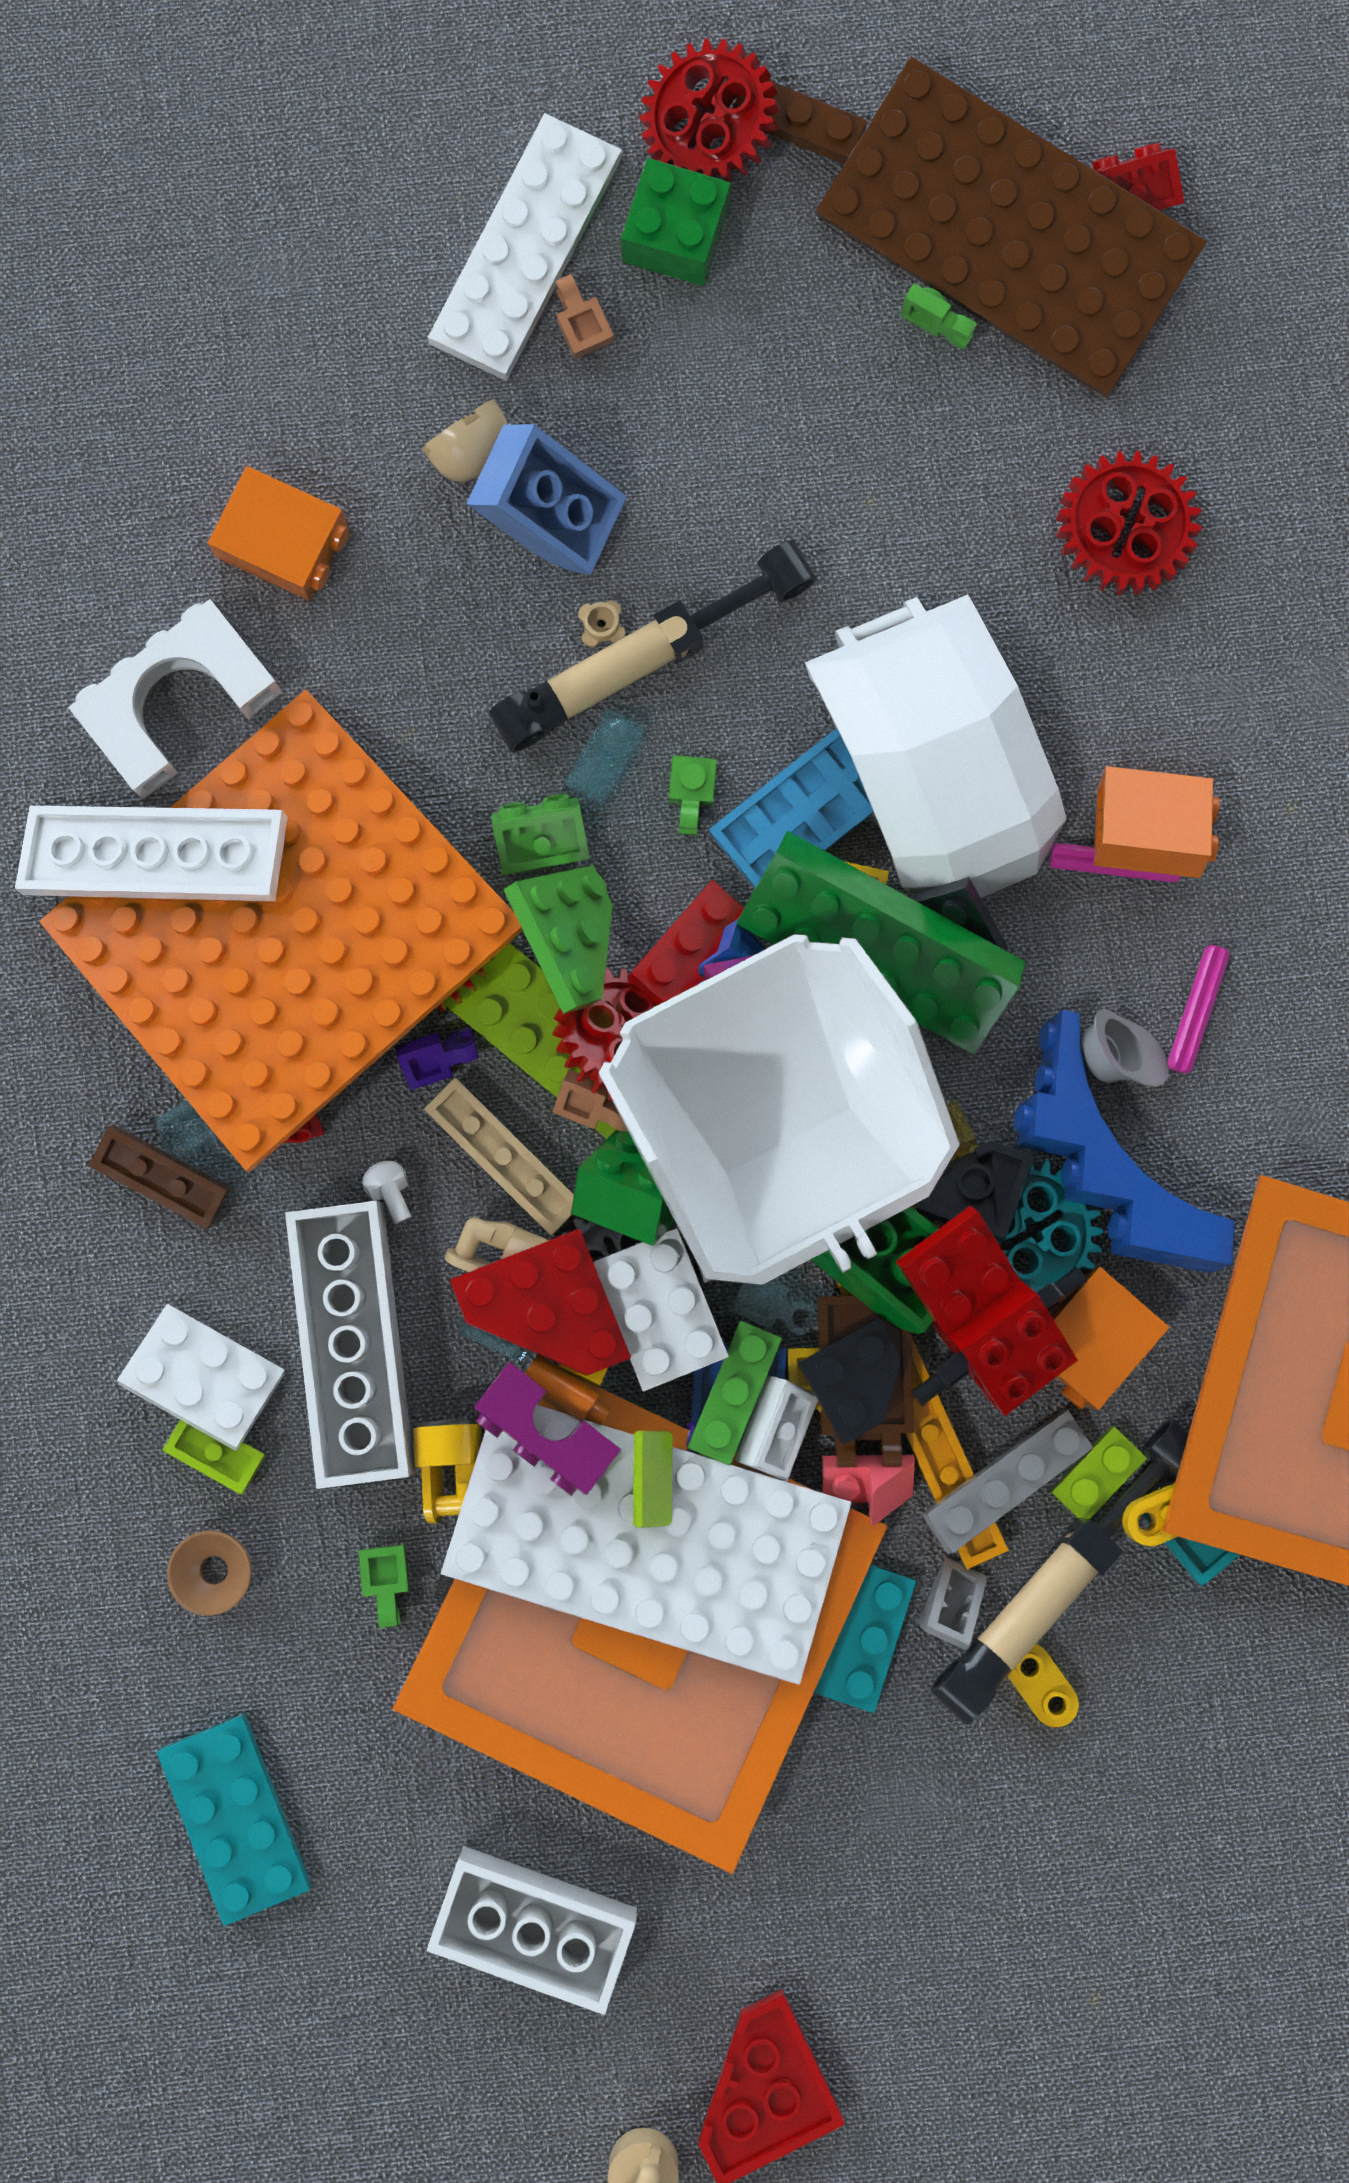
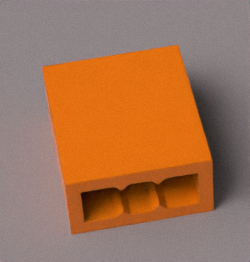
M246 465L207 544L216 558L310 601L315 590L321 591L325 586L330 574V566L328 564L334 552H340L345 546L349 536V527H347L348 523L342 509Z
M1106 766L1097 788L1093 866L1201 878L1208 862L1215 861L1219 844L1218 835H1212V823L1216 822L1219 812V797L1213 796V778Z
M1100 1266L1088 1271L1085 1275L1087 1282L1068 1295L1064 1302L1051 1314L1078 1359L1076 1363L1057 1376L1056 1379L1065 1386L1061 1393L1080 1410L1086 1405L1091 1409L1099 1410L1170 1328Z

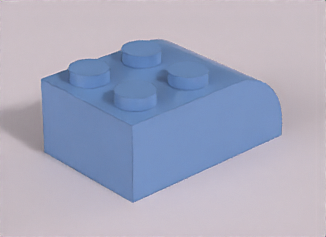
M535 424L502 426L466 505L546 561L573 572L592 574L627 496Z

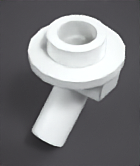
M382 1161L370 1167L362 1180L363 1189L372 1201H385L395 1224L411 1218L412 1216L400 1192L408 1186L406 1172L401 1164L395 1161Z

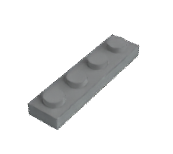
M1069 1410L1060 1411L921 1515L946 1553H954L1093 1449V1446Z

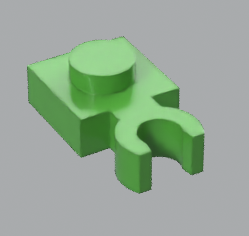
M913 283L904 298L901 317L937 338L940 334L944 335L953 345L965 350L974 335L972 332L977 325L970 318L950 311L951 304L946 302L941 293L932 288H922Z

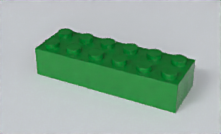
M788 830L736 923L774 945L792 935H807L809 942L839 944L842 938L856 939L919 1025L972 1054L976 1053L1018 990L1026 963L1022 959Z

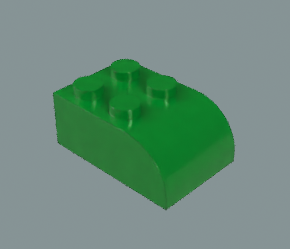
M911 1206L865 1230L877 1253L876 1256L870 1259L863 1256L858 1248L855 1237H852L839 1244L851 1261V1269L842 1272L830 1250L810 1259L868 1308L891 1324L912 1333H925L932 1323V1317L896 1263L898 1259L938 1230Z

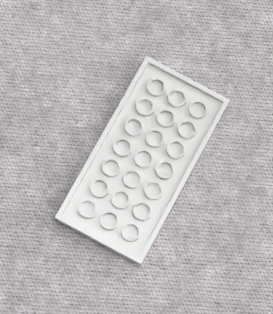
M539 1405L535 1406L533 1412V1422L536 1430L541 1436L552 1441L566 1438L580 1422L571 1415ZM585 1420L617 1445L621 1451L587 1495L577 1489L570 1496L550 1480V1477L554 1474L551 1468L542 1461H539L533 1467L516 1454L512 1449L516 1446L517 1442L510 1436L502 1432L496 1438L487 1430L485 1431L442 1567V1575L800 1685L851 1506L850 1501L737 1466H729L717 1460L673 1447L672 1522L668 1526L635 1528V1525H633V1434Z

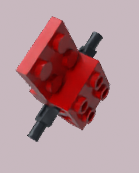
M971 1205L896 1261L932 1317V1324L946 1346L955 1354L936 1368L934 1375L914 1390H911V1393L922 1407L940 1392L949 1390L969 1375L991 1404L1006 1416L1078 1361L1050 1312L1061 1305L1065 1297L1087 1282L1083 1273L1075 1266L1055 1283L1053 1281L1036 1293L1020 1280L982 1216Z

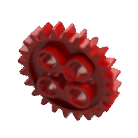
M705 38L702 51L697 52L693 45L688 43L686 49L687 57L682 59L673 51L671 57L674 66L670 69L661 64L657 66L663 78L661 81L648 80L647 82L654 92V96L641 98L643 105L650 111L639 116L643 126L649 128L641 136L647 145H651L648 153L654 160H660V162L714 178L722 175L725 181L732 183L731 171L737 168L741 174L746 176L748 173L745 162L748 159L756 163L761 162L760 156L756 152L758 146L771 148L772 144L765 135V131L778 130L775 120L770 117V115L780 112V107L776 100L771 99L778 94V91L773 82H768L772 76L765 65L759 67L761 62L754 52L747 56L745 48L740 43L731 52V47L724 38L720 41L717 50H714L709 39ZM709 78L705 88L700 91H694L696 84L700 80ZM739 96H746L745 102L740 107L730 109L734 99ZM682 119H689L684 129L673 132L677 122ZM725 136V140L719 148L709 149L714 139Z
M1137 450L1130 462H1126L1122 451L1116 453L1113 464H1110L1108 459L1102 455L1096 463L1097 471L1092 466L1086 464L1081 472L1082 479L1073 477L1068 486L1072 492H1064L1060 503L1066 508L1059 510L1056 520L1065 523V525L1059 528L1056 537L1069 539L1061 553L1062 555L1075 553L1076 558L1070 567L1072 570L1082 566L1088 569L1084 576V582L1087 583L1095 575L1100 577V591H1103L1109 582H1113L1116 586L1117 595L1123 593L1127 584H1131L1135 595H1139L1144 588L1145 581L1155 591L1161 584V576L1171 582L1177 574L1175 567L1183 570L1189 562L1185 554H1192L1197 548L1198 544L1191 538L1198 536L1202 526L1192 523V521L1198 518L1201 508L1188 507L1196 496V492H1182L1181 488L1187 477L1182 476L1173 480L1170 474L1173 471L1174 465L1171 463L1161 471L1157 468V455H1154L1148 464L1142 463L1141 453ZM1118 489L1125 496V501H1113L1107 495L1106 490ZM1143 489L1145 494L1133 519L1132 529L1125 539L1120 557L1115 558L1112 552L1124 527L1125 517L1132 507L1137 490ZM1154 504L1162 507L1166 517H1154L1148 511L1147 506ZM1093 528L1103 529L1109 535L1110 540L1107 542L1097 541L1091 535L1090 530ZM1131 545H1144L1150 551L1151 557H1138L1132 551Z
M606 968L603 998L589 1007L563 1014L561 1008H559L554 1016V1020L558 1024L553 1031V1036L562 1039L556 1050L559 1053H570L568 1060L564 1064L565 1068L578 1067L581 1070L576 1079L578 1083L588 1078L593 1081L591 1088L593 1094L602 1087L606 1088L599 1071L604 1062H612L623 1041L620 1032L625 1023L658 1006L626 978L628 973L625 968L620 970L616 978ZM607 1091L608 1101L612 1102L613 1100Z

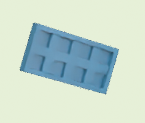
M836 728L712 826L708 833L751 886L755 888L787 830L820 849L828 851L873 815L874 812L852 757Z

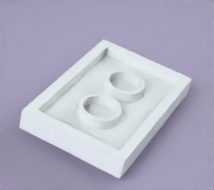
M677 1228L666 1232L654 1246L641 1242L593 1262L631 1355L630 1360L643 1392L729 1357Z
M167 1304L117 1379V1382L123 1388L237 1451L285 1375V1370Z

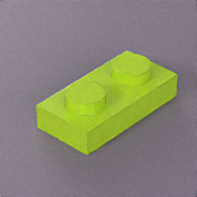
M179 1420L162 1449L167 1454L240 1495H244L267 1456L244 1442L235 1451L182 1420Z
M1112 1425L1092 1445L1093 1449L1079 1458L1049 1490L1077 1519H1090L1147 1459Z

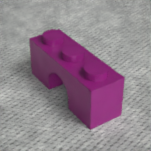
M508 1362L473 1408L480 1413L475 1421L496 1438L502 1432L510 1436L517 1442L512 1450L533 1467L539 1461H542L551 1468L554 1474L550 1477V1480L570 1496L577 1489L587 1495L621 1449L585 1420H580L571 1434L564 1439L552 1441L541 1436L534 1426L533 1412L539 1400L546 1393V1390L512 1363Z

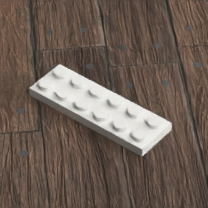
M544 113L428 336L430 345L505 381L508 380L556 287L555 281L559 280L622 159V149Z
M30 806L15 889L22 895L275 901L288 817L282 810Z

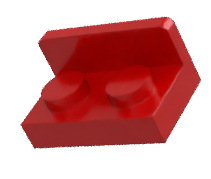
M1160 142L1135 148V157L1119 162L1118 155L1092 161L1093 170L1157 210L1185 203L1175 148L1161 149Z

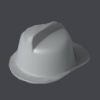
M1102 1009L1097 1011L1094 1017V1024L1085 1030L1080 1038L1083 1064L1088 1067L1092 1075L1104 1083L1130 1079L1154 1088L1163 1085L1168 1078L1169 1065L1165 1052L1153 1035L1140 1025L1124 1019L1110 1010Z

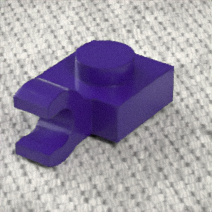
M470 1027L454 1031L442 1043L437 1032L395 1046L397 1058L410 1091L453 1077L450 1066L471 1062L479 1058Z

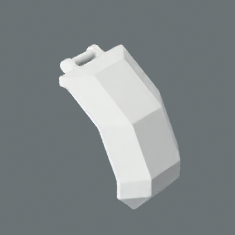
M965 595L927 612L919 599L915 597L905 601L903 608L852 629L846 626L836 630L835 636L839 648L805 662L809 678L815 684L852 757L892 856L902 888L917 893L969 877L982 898L1036 875L1067 818L1058 786L1018 685L970 597Z

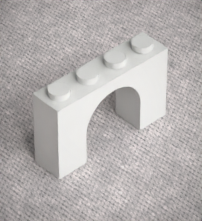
M210 599L204 604L198 603L188 608L181 616V621L168 631L162 630L154 634L147 641L144 650L133 658L127 657L119 661L111 669L110 676L98 685L92 684L85 687L77 694L76 702L68 707L132 790L143 800L178 773L149 736L143 720L145 698L151 687L160 678L171 672L185 669L204 672L219 682L247 719L283 693L272 676Z

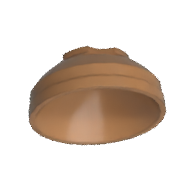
M215 1530L197 1532L180 1542L172 1552L167 1568L168 1586L178 1604L192 1613L205 1616L219 1615L237 1605L247 1593L252 1578L251 1559L243 1544L234 1536ZM210 1556L222 1558L228 1566L227 1576L220 1583H212L203 1575L202 1567L204 1561Z

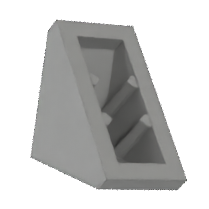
M946 1557L917 1620L923 1631L967 1651L972 1640L988 1576L971 1568L966 1569L964 1565Z

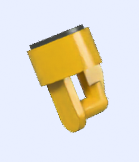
M475 1420L417 1423V1428H413L414 1468H421L423 1513L428 1524H438L442 1521L443 1516H454L460 1513L482 1444V1426L477 1424ZM455 1466L456 1494H443L442 1467Z

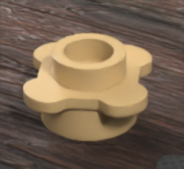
M609 600L606 603L585 604L579 609L578 617L583 622L585 630L582 634V641L586 646L596 647L598 643L606 641L615 643L625 637V630L619 623L621 606L616 601ZM600 620L606 622V625L602 628L597 625Z

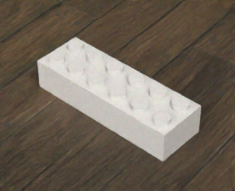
M369 1201L285 1212L316 1489L409 1477L415 1473L384 1203Z

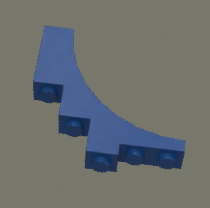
M1066 1010L1060 1011L1043 1024L1039 1033L1038 1045L1040 1049H1043L1042 1064L1035 1076V1090L1038 1093L1021 1103L1016 1110L1014 1129L1018 1131L1017 1147L1066 1156L1067 1159L1061 1170V1183L1065 1185L1064 1200L1114 1210L1108 1224V1236L1112 1239L1111 1254L1207 1273H1213L1232 1265L1235 1221L1202 1211L1171 1195L1143 1173L1119 1146L1101 1117L1087 1083L1080 1049V1013Z

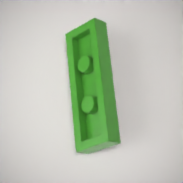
M740 1320L727 1351L729 1357L723 1360L687 1450L726 1465H731L782 1341L781 1337Z

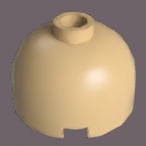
M495 399L476 408L474 415L470 414L464 419H459L421 448L430 463L442 476L460 483L479 478L502 426L509 425Z

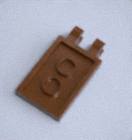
M855 1296L817 1297L819 1350L879 1318L901 1357L884 1422L842 1445L820 1406L821 1434L835 1435L834 1451L837 1457V1467H856L855 1440H880V1455H882L883 1466H902L901 1433H914L913 1394L911 1393L913 1389L911 1332L886 1321Z

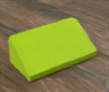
M636 1431L634 1433L633 1525H635V1528L668 1526L672 1522L673 1435L669 1431Z

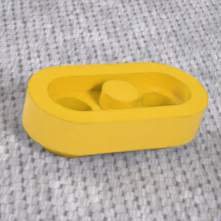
M1175 1483L1140 1497L1126 1507L1122 1518V1525L1126 1535L1132 1541L1144 1546H1157L1178 1537L1162 1532ZM1148 1513L1150 1524L1147 1528L1141 1529L1138 1522L1142 1514Z
M1036 1643L1007 1677L1034 1715L1043 1724L1054 1728L1063 1727L1069 1724L1077 1715L1079 1708L1078 1697L1046 1650ZM1027 1658H1032L1036 1661V1669L1030 1674H1025L1021 1671V1664ZM1056 1696L1063 1699V1707L1057 1712L1050 1711L1048 1709L1050 1699Z

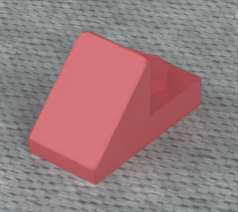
M855 1455L856 1467H837L836 1456H822V1493L850 1501L851 1503H868L870 1525L877 1524L913 1496L914 1455H902V1466H883L882 1455Z

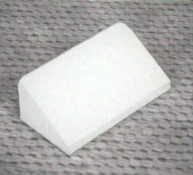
M768 1376L737 1451L736 1462L787 1482L818 1403L814 1393L788 1380Z

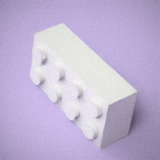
M463 1846L426 1951L605 2015L636 1924L637 1908Z

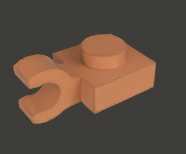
M571 274L555 281L558 288L556 293L565 311L556 314V319L574 359L614 343V335L597 298L594 297L584 302Z
M568 1069L552 1113L595 1129L600 1120L616 1130L628 1131L614 1102L608 1101V1090L602 1087L593 1094L591 1092L593 1081L588 1078L578 1083L576 1079L579 1073Z

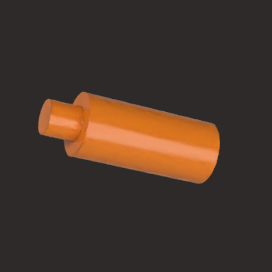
M537 1355L525 1372L529 1378L546 1390L542 1397L579 1421L588 1417L601 1425L610 1412L608 1408L596 1401L600 1395L599 1393L544 1357Z

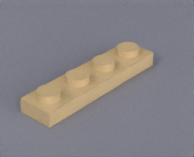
M456 1078L424 1108L551 1236L573 1216L571 1208L574 1194Z

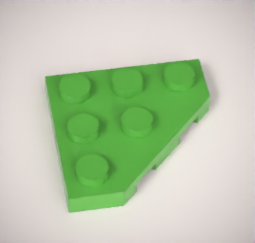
M594 865L516 881L503 889L563 1014L589 1007L603 998L613 904L607 894L606 884L597 873Z

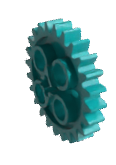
M1048 1160L1041 1162L1036 1170H1034V1164L1032 1165L1006 1240L1024 1231L1026 1226L1043 1220L1056 1210L1062 1212V1217L1034 1232L1031 1238L1017 1242L1004 1251L1013 1268L1012 1259L1016 1251H1021L1027 1255L1030 1261L1028 1272L1025 1275L1018 1273L1016 1270L1015 1272L1020 1280L1036 1293L1053 1281L1055 1283L1075 1266L1085 1271L1094 1270L1095 1265L1087 1258V1254H1096L1101 1252L1102 1249L1091 1242V1237L1103 1233V1229L1093 1227L1090 1223V1220L1100 1215V1211H1087L1086 1204L1065 1201V1185L1061 1183L1062 1168L1058 1169L1053 1175L1050 1174V1161ZM1030 1190H1035L1043 1196L1044 1208L1041 1213L1033 1211L1028 1205L1027 1195ZM1054 1229H1059L1066 1235L1067 1247L1063 1252L1056 1250L1050 1241L1051 1233Z

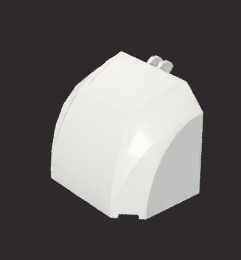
M792 935L625 1023L620 1032L623 1041L612 1062H604L599 1071L623 1122L706 1279L763 1285L827 1250H830L840 1270L845 1272L851 1269V1261L839 1244L852 1237H855L858 1248L863 1256L867 1259L876 1256L877 1253L865 1230L929 1197L960 1145L916 1020L856 939L842 938L839 944L809 942L807 935Z

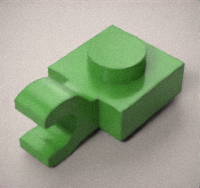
M672 755L669 803L681 804L679 834L697 836L699 805L713 807L717 759Z
M406 1544L358 1550L362 1597L376 1595L379 1628L398 1626V1624H401V1612L397 1593L410 1591Z

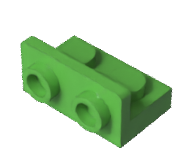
M556 794L544 798L543 804L526 807L524 802H514L499 807V812L492 814V827L502 875L590 859L578 798L569 799L568 794Z

